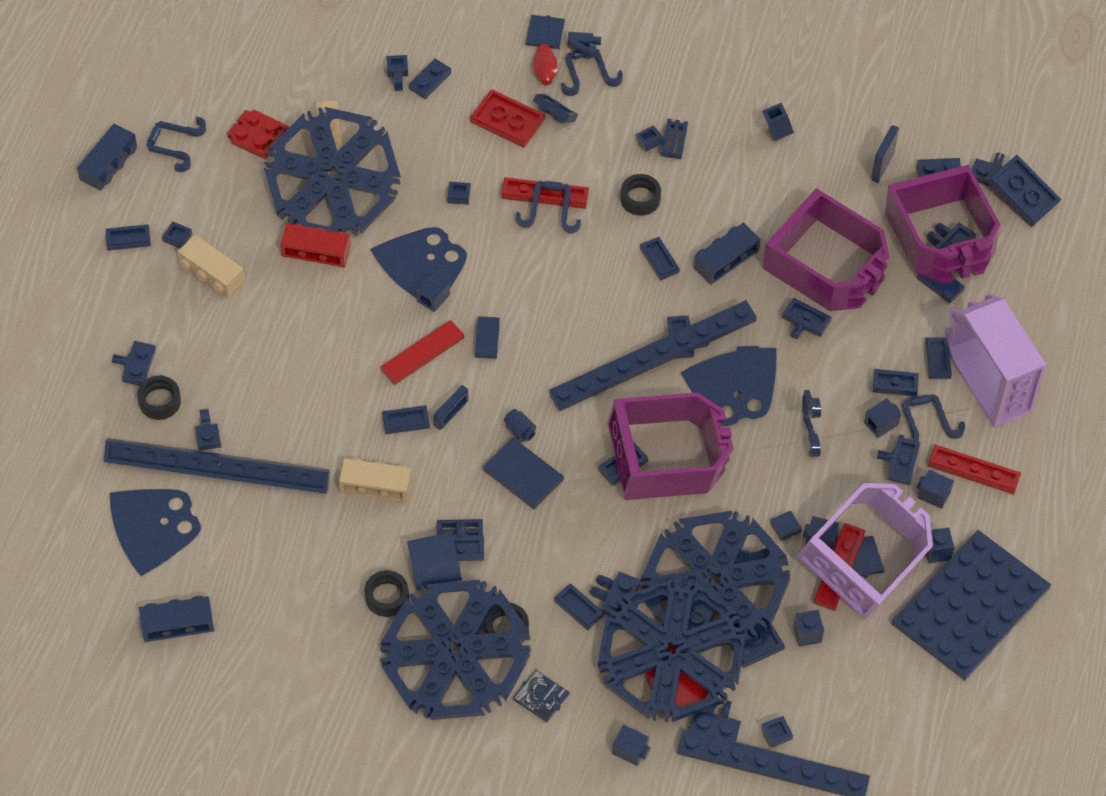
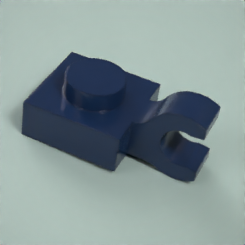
M407 55L386 56L388 77H394L395 91H402V76H408Z
M209 409L200 410L202 426L195 427L199 451L221 448L218 424L211 425Z

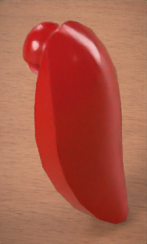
M541 44L536 51L533 67L537 78L541 80L543 85L548 86L552 84V79L556 76L557 60L551 49L546 44Z

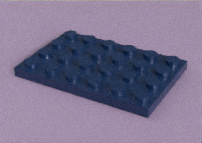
M977 530L899 612L891 624L965 681L1050 589L1051 584L981 531Z

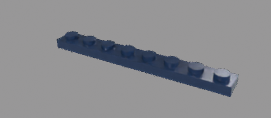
M683 729L677 750L679 755L842 796H865L870 778L869 775Z

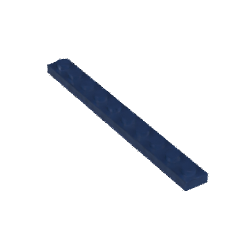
M747 300L554 387L549 390V395L558 411L564 410L680 357L687 352L757 321V316Z
M110 438L105 440L104 462L325 494L328 492L329 469Z

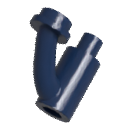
M568 32V46L589 55V59L596 57V45H601V37L593 36V33Z

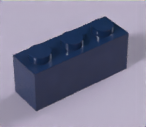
M113 124L77 167L80 181L101 191L105 185L111 182L117 170L124 166L126 159L135 153L137 149L135 134Z
M744 222L737 227L734 226L722 238L715 239L709 247L701 249L696 253L694 269L711 285L759 251L761 239Z
M195 596L187 600L174 599L168 603H149L139 607L144 643L214 631L209 596Z

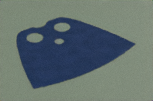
M438 227L411 232L370 249L385 272L415 298H417V288L432 272L438 276H444L450 282L451 288L467 258L466 251L460 245L451 243L448 239V234ZM431 234H437L441 240L437 245H430L427 242V237ZM451 250L456 251L459 255L458 259L453 262L445 258V254ZM434 254L435 258L429 260L427 255Z
M755 348L722 354L695 364L682 371L681 374L692 393L701 394L721 408L724 406H732L734 408V415L731 418H726V422H721L722 426L736 424L743 417L757 419L765 416L771 406L776 377L777 348ZM735 391L741 392L739 399L734 397ZM750 400H760L762 403L761 408L758 411H750L748 409V402Z
M142 489L110 493L111 514L117 537L126 556L140 576L150 572L187 546L201 530L198 518L193 516L190 511L192 506L190 497L184 491ZM173 498H180L183 501V506L179 510H172L169 507V501ZM167 518L168 523L163 525L160 520ZM182 521H188L192 524V530L185 534L180 533L177 528L178 524Z

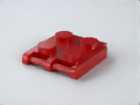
M254 109L251 112L244 110L237 120L238 123H235L228 131L227 137L231 139V144L266 160L269 157L267 152L271 151L269 147L289 127Z

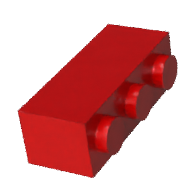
M287 223L280 243L282 257L345 268L351 248L350 234Z

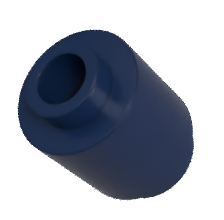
M513 409L504 417L503 421L506 428L520 442L530 441L535 436L536 425L522 411Z

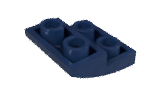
M452 532L407 541L417 590H420L421 587L427 588L426 584L462 581Z

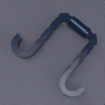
M596 49V60L604 82L611 87L619 86L623 81V72L620 70L617 73V78H610L605 69L600 50ZM579 51L567 54L565 60L567 61V66L575 86L569 88L565 83H561L563 94L574 96L579 92L580 82L572 59L584 58L589 55Z
M196 117V123L200 125L199 128L183 127L160 121L153 127L146 146L149 151L184 160V163H176L174 167L177 172H185L191 167L190 156L187 153L153 145L157 141L161 128L194 137L202 136L207 129L205 120L201 117Z
M539 181L536 183L531 217L529 220L524 221L521 219V213L517 212V224L523 228L531 227L534 224L540 188L543 187L548 190L566 191L561 218L562 228L567 233L577 232L581 227V219L576 220L574 226H568L566 223L571 187L568 184H562V182Z
M804 390L802 413L809 434L808 439L811 446L809 455L810 457H818L821 455L820 441L818 435L815 434L810 417H821V404L819 397L812 398L810 390Z
M933 394L922 395L904 401L902 408L910 426L913 440L919 441V432L915 426L909 406L923 405L931 401L934 402L946 436L952 439H958L963 436L965 423L963 421L959 423V430H952L938 396Z

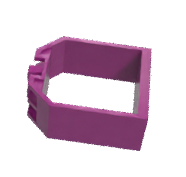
M969 165L888 185L885 214L916 274L946 284L954 281L952 273L958 272L961 279L970 277V271H972L974 276L983 274L996 252L1000 223ZM964 200L983 236L980 239L975 238L949 245L946 248L936 249L921 242L908 214Z
M816 188L766 243L762 269L828 311L858 309L867 300L863 297L866 292L873 296L885 280L886 261L890 255L883 229ZM816 220L873 255L851 282L833 283L788 254L789 250Z
M699 393L614 399L607 425L624 500L708 493L724 474L725 466L730 460L729 455L734 449L731 429L722 428L721 422H726L727 420L724 409ZM688 420L702 429L710 463L709 467L640 472L629 425Z

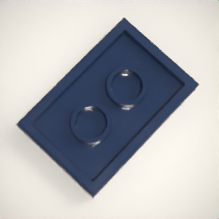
M1017 154L987 181L1031 227L1062 200Z
M515 438L510 439L483 466L484 472L532 509H535L564 480L562 474Z

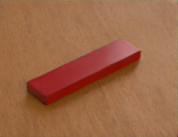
M504 177L501 199L533 202L535 184L539 181ZM569 185L571 187L569 207L586 209L589 187ZM542 187L540 188L538 203L563 206L566 191L548 190Z
M449 320L383 364L381 371L396 385L464 339V333Z
M936 444L928 462V467L1013 495L1021 476V472Z
M844 523L833 551L852 568L866 530ZM822 580L813 604L836 611L841 597Z

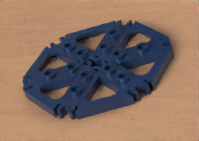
M321 107L318 108L319 115L317 117H313L311 112L307 111L309 120L305 119V114L303 113L269 147L270 150L274 151L267 152L268 156L274 157L273 162L264 163L267 168H270H264L277 215H279L281 220L286 216H291L288 224L296 223L305 227L322 228L333 232L341 231L345 234L351 229L355 236H358L357 226L360 227L362 234L394 202L396 195H398V191L391 189V186L393 184H401V181L398 179L401 178L388 132L384 127L377 131L374 130L378 123L377 120H373L370 116L324 107L326 115H324ZM340 119L357 123L359 125L357 133L337 151L330 127L331 121ZM307 129L310 132L317 158L288 152L285 149V145L299 130ZM376 145L383 147L388 162L386 171L379 172L356 167ZM335 168L336 173L339 174L330 178V175L326 172L332 171ZM279 174L309 180L290 200L282 199L277 184V176ZM349 189L376 194L380 196V199L366 215L357 216ZM328 195L334 216L333 225L323 226L307 222L305 217Z
M726 511L679 519V522L684 526L682 528L675 521L674 527L677 529L676 532L670 533L665 529L664 532L668 539L662 533L659 536L641 577L642 589L670 579L673 580L671 588H674V581L679 579L680 588H685L688 580H690L693 590L696 582L738 612L741 622L737 624L739 625L738 628L745 627V642L753 641L752 637L757 639L758 634L755 628L762 627L766 632L768 629L764 621L771 627L789 585L790 571H782L780 569L782 566L788 565L786 554L754 518L751 524L748 515H746L744 521H737L739 518L738 512ZM720 523L724 529L711 556L693 536L692 530L696 526ZM750 534L757 536L770 552L769 556L765 559L735 564L746 538ZM672 548L691 571L658 575L656 568L664 550ZM710 573L712 576L719 577L721 586L716 582L711 583ZM774 583L775 585L768 606L762 610L757 609L739 589ZM659 596L644 602L664 626L666 612L661 607V601L668 600V598ZM702 601L694 602L688 630L711 622L715 610Z
M670 579L621 597L622 601H617V606L622 610L615 612L610 609L609 614L611 617L606 615L597 663L600 673H610L609 676L603 678V682L606 684V688L649 719V713L652 710L651 714L654 721H656L658 713L665 714V722L669 721L670 713H673L671 721L674 722L723 704V700L728 699V694L723 690L730 688L735 691L736 685L734 683L739 684L746 632L744 626L736 628L734 625L741 622V618L738 616V612L695 582V587L692 590L690 580H688L685 588L679 587V579L674 581V588H671L673 580ZM659 596L667 597L668 604L664 627L638 610V605ZM702 601L720 614V619L688 630L694 602ZM620 629L626 631L645 645L614 658L610 654L613 635ZM726 643L733 645L734 654L730 671L723 672L699 653ZM672 645L673 648H677L676 653L666 652L668 651V646ZM656 669L652 696L648 702H642L624 688L623 685L626 680ZM681 672L707 691L708 695L704 700L685 707H680L676 704Z
M470 580L426 584L430 593L424 587L420 588L423 593L421 598H416L411 593L410 598L413 604L406 597L384 636L380 650L382 653L390 654L387 658L380 659L382 668L410 710L413 706V712L417 714L420 708H426L423 714L426 719L429 717L431 720L484 716L485 713L481 709L482 706H484L486 712L491 713L489 703L495 701L499 707L502 706L499 695L506 702L531 656L530 645H522L523 641L531 640L528 634L529 630L500 589L498 592L497 587L493 586L491 591L485 592L487 587L485 581ZM466 591L469 593V599L455 625H453L438 603V596L442 593ZM493 606H500L512 623L511 630L501 633L479 634ZM411 613H416L433 639L400 641L397 639V634L407 616ZM450 640L453 643V645L459 647V653L462 658H460L459 655L455 652H451L452 646L449 642ZM513 657L514 662L504 681L500 684L493 683L478 662V660ZM433 664L417 691H410L398 674L399 667ZM456 674H458L473 696V700L467 705L443 706L441 701Z

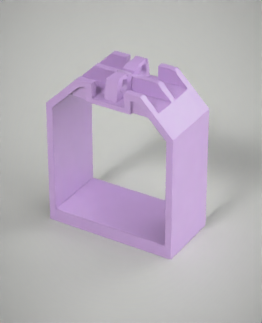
M988 294L985 296L984 301L980 303L968 302L965 309H950L949 316L953 329L950 326L946 327L945 336L952 362L993 427L995 428L1033 412L1047 364L1003 298Z
M863 483L797 555L808 568L864 619L877 608L933 547L930 515L922 508L914 514L910 508L916 502L910 496L903 503L897 499L903 491L896 484ZM852 504H869L898 533L912 543L913 561L882 595L819 539Z

